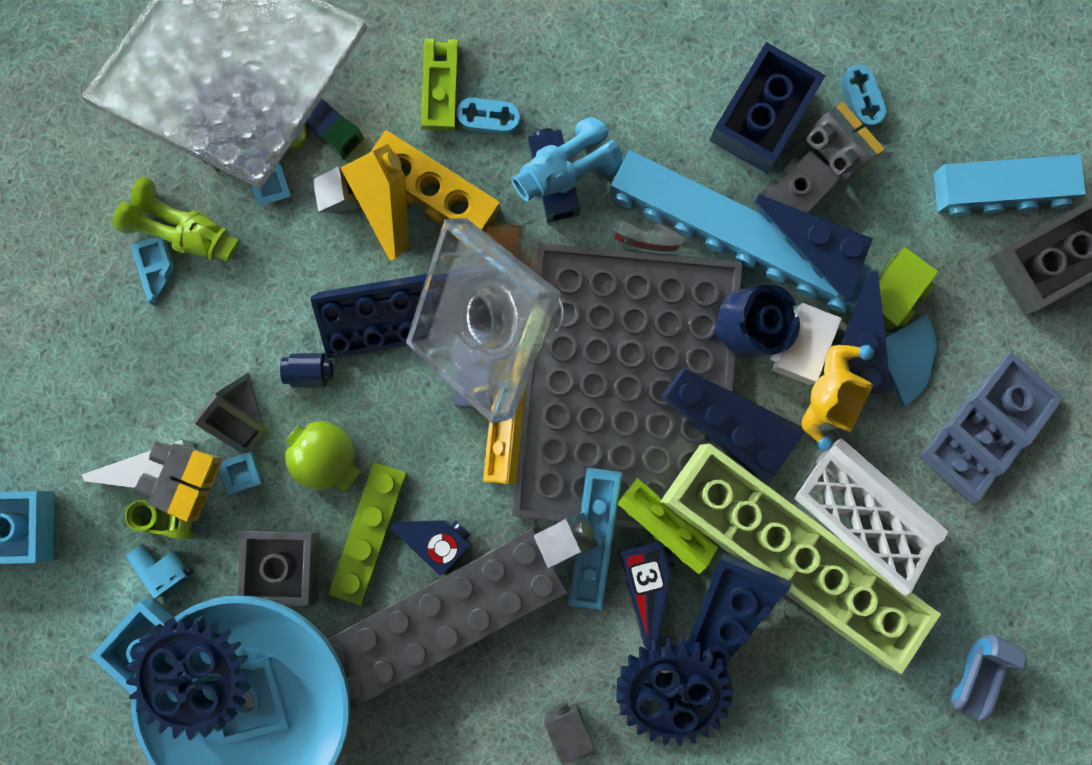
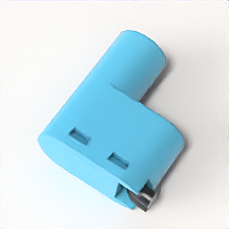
M144 544L126 555V558L154 599L163 596L193 573V570L187 568L176 551L165 556L157 563Z

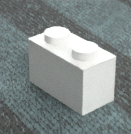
M801 303L794 311L795 317L800 318V329L796 341L788 350L771 355L770 360L775 361L772 371L807 385H812L819 379L827 351L832 345L841 318Z

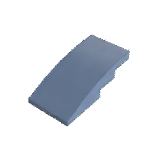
M1010 352L951 416L919 458L971 504L978 502L994 479L1006 472L1021 449L1031 445L1064 397L1016 355Z

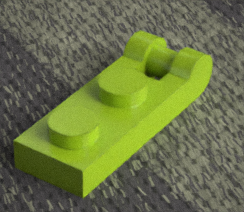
M435 38L424 39L421 107L422 130L456 131L459 39H448V42H436ZM436 56H447V61H435Z

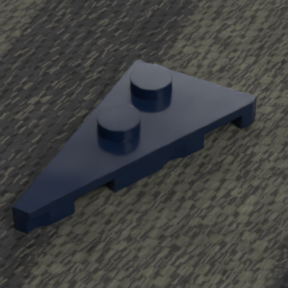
M758 194L754 204L758 206L762 216L769 223L772 221L787 237L785 238L787 243L803 260L808 261L812 265L813 271L820 278L824 277L839 293L837 297L841 301H850L873 238Z
M878 269L868 272L841 345L856 347L863 345L873 347L874 356L870 360H862L860 357L848 360L851 373L873 384L870 394L891 392Z

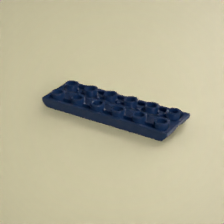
M512 260L318 292L311 297L313 311L327 359L456 338L458 335L468 336L529 325L519 262Z

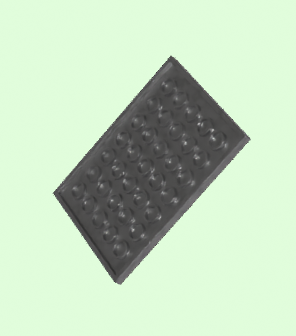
M538 243L528 345L530 353L517 485H515L512 516L562 521L579 515L587 468L622 472L619 500L637 478L662 499L699 445L711 444L727 456L723 449L671 407L661 396L682 369H687L732 392L735 354L725 346L722 340L717 338L715 325L718 322L719 309L724 299L730 292L740 290L741 261ZM618 505L615 526L646 529Z

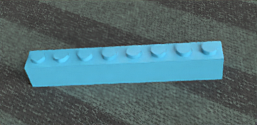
M631 150L626 154L610 187L609 194L614 196L613 200L617 204L625 208H631L633 205L643 210V215L649 220L656 223L665 221L675 226L674 231L686 238H692L694 235L704 240V245L710 250L717 253L726 251L736 256L735 261H741L745 267L753 268L755 265L767 271L765 275L769 279L778 283L787 281L797 286L796 291L813 299L818 296L828 301L827 306L830 309L842 314H846L847 311L850 313L854 311L868 272L874 270L863 264L851 300L843 302L837 297L839 293L824 277L820 278L813 271L812 265L808 261L803 260L785 240L787 237L772 221L769 223L762 214Z

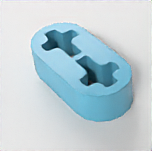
M855 65L849 68L843 76L841 88L849 109L863 124L859 128L873 129L885 117V104L871 69L863 65ZM854 75H856L858 80L864 79L865 81L861 91L857 84L852 85L850 83ZM866 105L869 110L875 109L876 111L872 120L868 115H862Z
M467 98L458 105L456 110L460 126L470 132L504 136L515 133L520 125V115L517 107L505 101ZM470 108H476L477 114L485 115L486 117L477 116L474 118V122H469L467 116L463 115V113H469ZM503 112H509L510 118L514 119V121L510 120L507 122V126H502L499 119L491 118V116L502 117Z

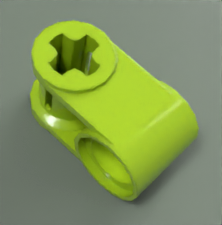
M137 500L126 509L125 521L132 530L161 534L171 538L194 539L195 533L191 532L193 521L186 522L147 504L149 500ZM145 506L150 508L152 512V519L147 525L140 519V512Z

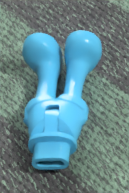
M588 117L576 125V137L559 147L548 145L538 150L535 158L529 164L523 165L520 173L511 178V182L524 201L532 198L541 199L546 195L557 192L566 193L574 188L577 178L592 169H596L603 176L610 177L615 175L622 164L620 147L616 140H610L587 156L575 162H569L568 159L583 149H591L599 145L608 136L609 130L603 122L596 118Z

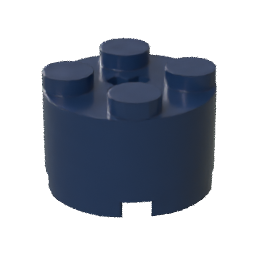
M775 284L732 291L724 299L719 309L715 334L732 353L744 358L770 356L786 351L796 341L800 329V318L795 317L793 306H796L794 298L787 290Z

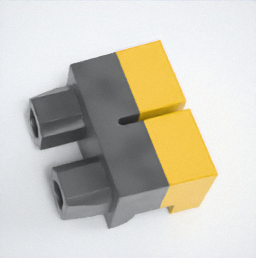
M841 102L828 111L805 135L807 136L808 143L814 149H818L830 163L829 167L834 173L846 180L854 173L857 174L862 171L885 149L866 127L854 133L863 124L844 102Z
M155 442L149 454V460L163 465L159 477L143 473L137 482L135 491L148 498L147 504L186 522L198 521L210 492L203 488H212L224 458L193 449L183 444L173 443L171 445Z

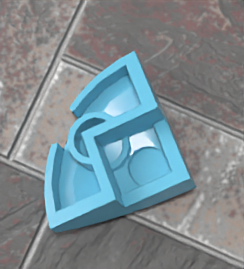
M927 314L886 337L891 387L903 407L919 396L932 376L931 370L934 357L937 355V342L934 328Z

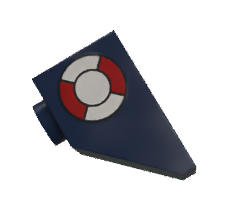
M448 520L394 522L390 526L440 576L472 545L467 539L471 535L470 532L457 520L452 524Z

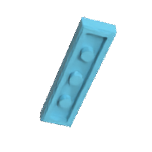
M587 468L580 514L584 513L586 519L593 526L598 546L574 558L568 606L603 610L622 472Z

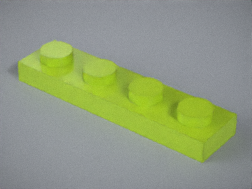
M373 462L328 595L360 606L363 605L407 472Z

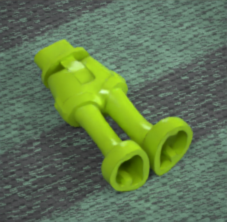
M144 176L139 177L132 188L131 203L121 202L116 208L112 220L113 228L122 233L140 232L156 236L171 242L172 248L175 251L189 253L194 256L208 257L209 260H214L217 257L229 262L240 245L239 239L228 235V229L221 228L204 213L196 210L188 213L161 202L156 197L155 183L152 179ZM146 216L162 219L175 225L176 228L161 224Z

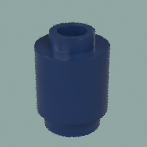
M291 353L289 357H282L281 381L283 384H290L292 388L326 387L328 380L333 379V361L327 359L325 353Z

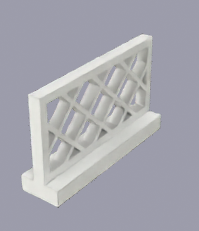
M840 438L832 444L830 449L825 450L816 460L818 464L794 499L906 596L912 592L935 546L944 541L948 531L847 442ZM826 471L839 483L829 482ZM821 490L825 505H821L809 495L810 491ZM832 491L842 492L845 506L835 504ZM853 495L866 507L856 506ZM839 514H848L852 529H847L841 523ZM859 515L869 516L873 530L863 529ZM881 520L891 527L893 531L883 530ZM866 538L876 539L880 553H875L869 548ZM887 539L896 540L900 554H891ZM908 543L919 552V555L911 554ZM894 562H903L907 575L906 579L897 573Z

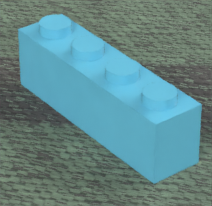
M1081 154L944 164L933 173L938 213L949 212L951 217L965 216L971 214V210L983 209L984 214H996L1005 211V208L1017 207L1018 212H1027L1038 209L1039 205L1048 204L1051 205V209H1064L1073 206V201L1086 195Z

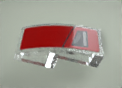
M620 218L615 224L611 235L612 238L633 247L660 252L680 251L686 240L684 236L657 222L649 234Z

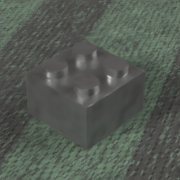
M240 531L237 596H253L268 599L282 605L309 606L316 603L320 532Z

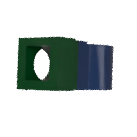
M315 95L298 113L301 120L343 160L364 140L360 129L350 120H346L318 95Z

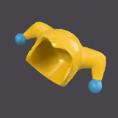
M835 345L831 346L827 351L824 375L814 384L811 391V404L801 420L802 429L817 441L819 449L823 451L831 448L832 441L829 437L823 435L820 429L821 426L827 423L838 429L851 432L871 392L873 384L851 373L848 365V360L855 357H860L862 360H870L874 356V349L870 345H863L861 347Z

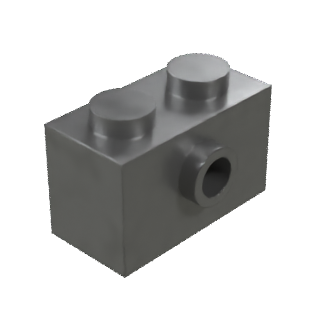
M809 151L802 159L796 155L783 170L787 175L779 183L774 179L760 195L808 213L838 182L840 177L812 151Z

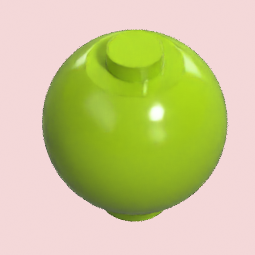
M315 421L308 423L304 428L298 425L285 440L289 444L285 451L287 469L292 478L305 488L324 491L337 486L340 490L345 491L361 471L354 465L356 451L351 437L343 428L334 423Z

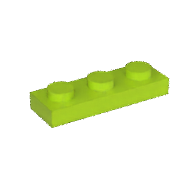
M637 478L617 504L630 517L634 518L653 534L658 541L662 542L676 554L684 564L700 574L707 568L718 547L700 531L660 503L661 498Z

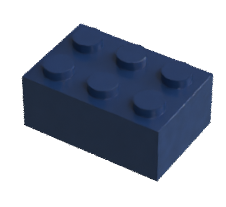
M766 42L715 126L709 141L767 174L826 75Z

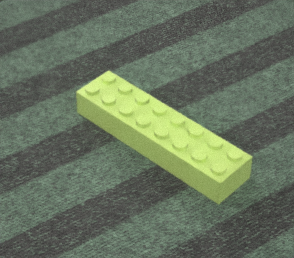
M711 444L699 445L660 501V503L732 556L792 581L791 588L785 595L887 669L902 674L941 615L912 592L904 596L843 541Z

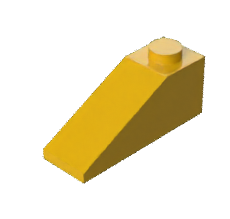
M386 144L341 167V170L388 259L392 261L410 249L405 174L401 169L399 157L392 151L390 145Z

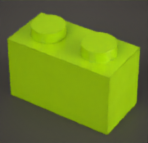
M906 247L895 253L879 274L884 328L888 331L898 325L904 327L915 313V310L912 309L913 305L918 299L924 300L935 287L932 280L939 272Z

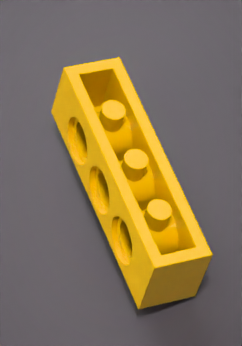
M385 130L371 152L389 144L392 151L399 157L401 166L411 168L410 174L405 177L407 204L413 206L416 202L426 209L424 214L438 224H441L444 220L454 227L452 232L464 241L469 242L472 238L480 243L501 211L500 202L388 130ZM428 184L440 186L439 191L433 196L423 194V189ZM463 201L468 204V209L462 214H454L450 211L454 203Z

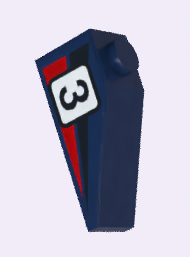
M658 540L619 550L644 648L648 651L652 650L653 640L658 643L671 579L669 567L674 566L671 550L668 547H663L662 542Z

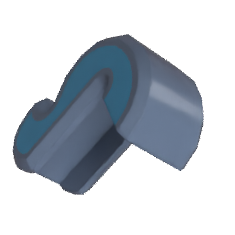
M994 634L980 637L971 646L966 656L961 682L954 684L951 694L953 707L981 721L988 719L994 713L1009 669L1021 671L1026 669L1027 658L1023 648Z

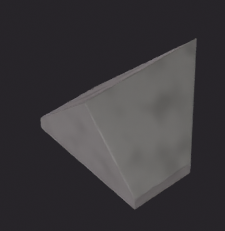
M249 372L216 392L192 421L198 427L242 454L252 451L268 431L262 421Z

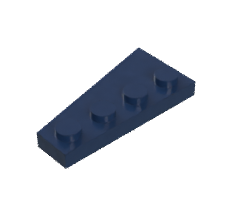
M682 369L678 372L661 396L671 407L764 484H770L805 433L800 425L687 369Z
M723 552L686 647L691 648L694 643L700 642L701 653L711 648L713 658H722L725 669L734 654L748 641L752 632L762 620L766 619L779 599L788 592L792 581Z

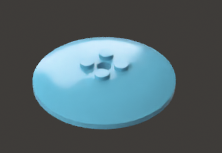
M224 596L198 603L174 617L179 622V619L189 615L193 624L195 620L203 616L206 628L217 621L219 622L218 634L222 635L228 630L231 631V635L227 640L229 644L241 642V646L235 651L236 655L248 656V659L240 667L241 669L250 670L251 674L241 682L250 686L248 693L253 696L255 705L253 708L242 706L239 710L236 709L238 714L231 722L226 721L227 724L219 732L213 728V731L205 738L199 732L192 740H188L185 730L176 739L173 738L172 727H168L164 732L159 733L160 722L157 719L147 725L146 721L150 713L147 710L137 713L136 709L142 702L140 699H131L132 721L135 734L150 765H334L344 747L350 724V691L343 666L335 650L325 636L311 622L282 604L253 596ZM200 651L201 659L205 663L211 664L208 654ZM164 653L166 662L174 666L172 657ZM215 673V674H209V675H208V676H218V677H220V675L217 674V673ZM158 678L159 681H168V679ZM132 686L131 694L137 690L136 686ZM203 689L205 697L214 701L213 694L207 689ZM167 690L168 697L172 701L177 702L174 693Z

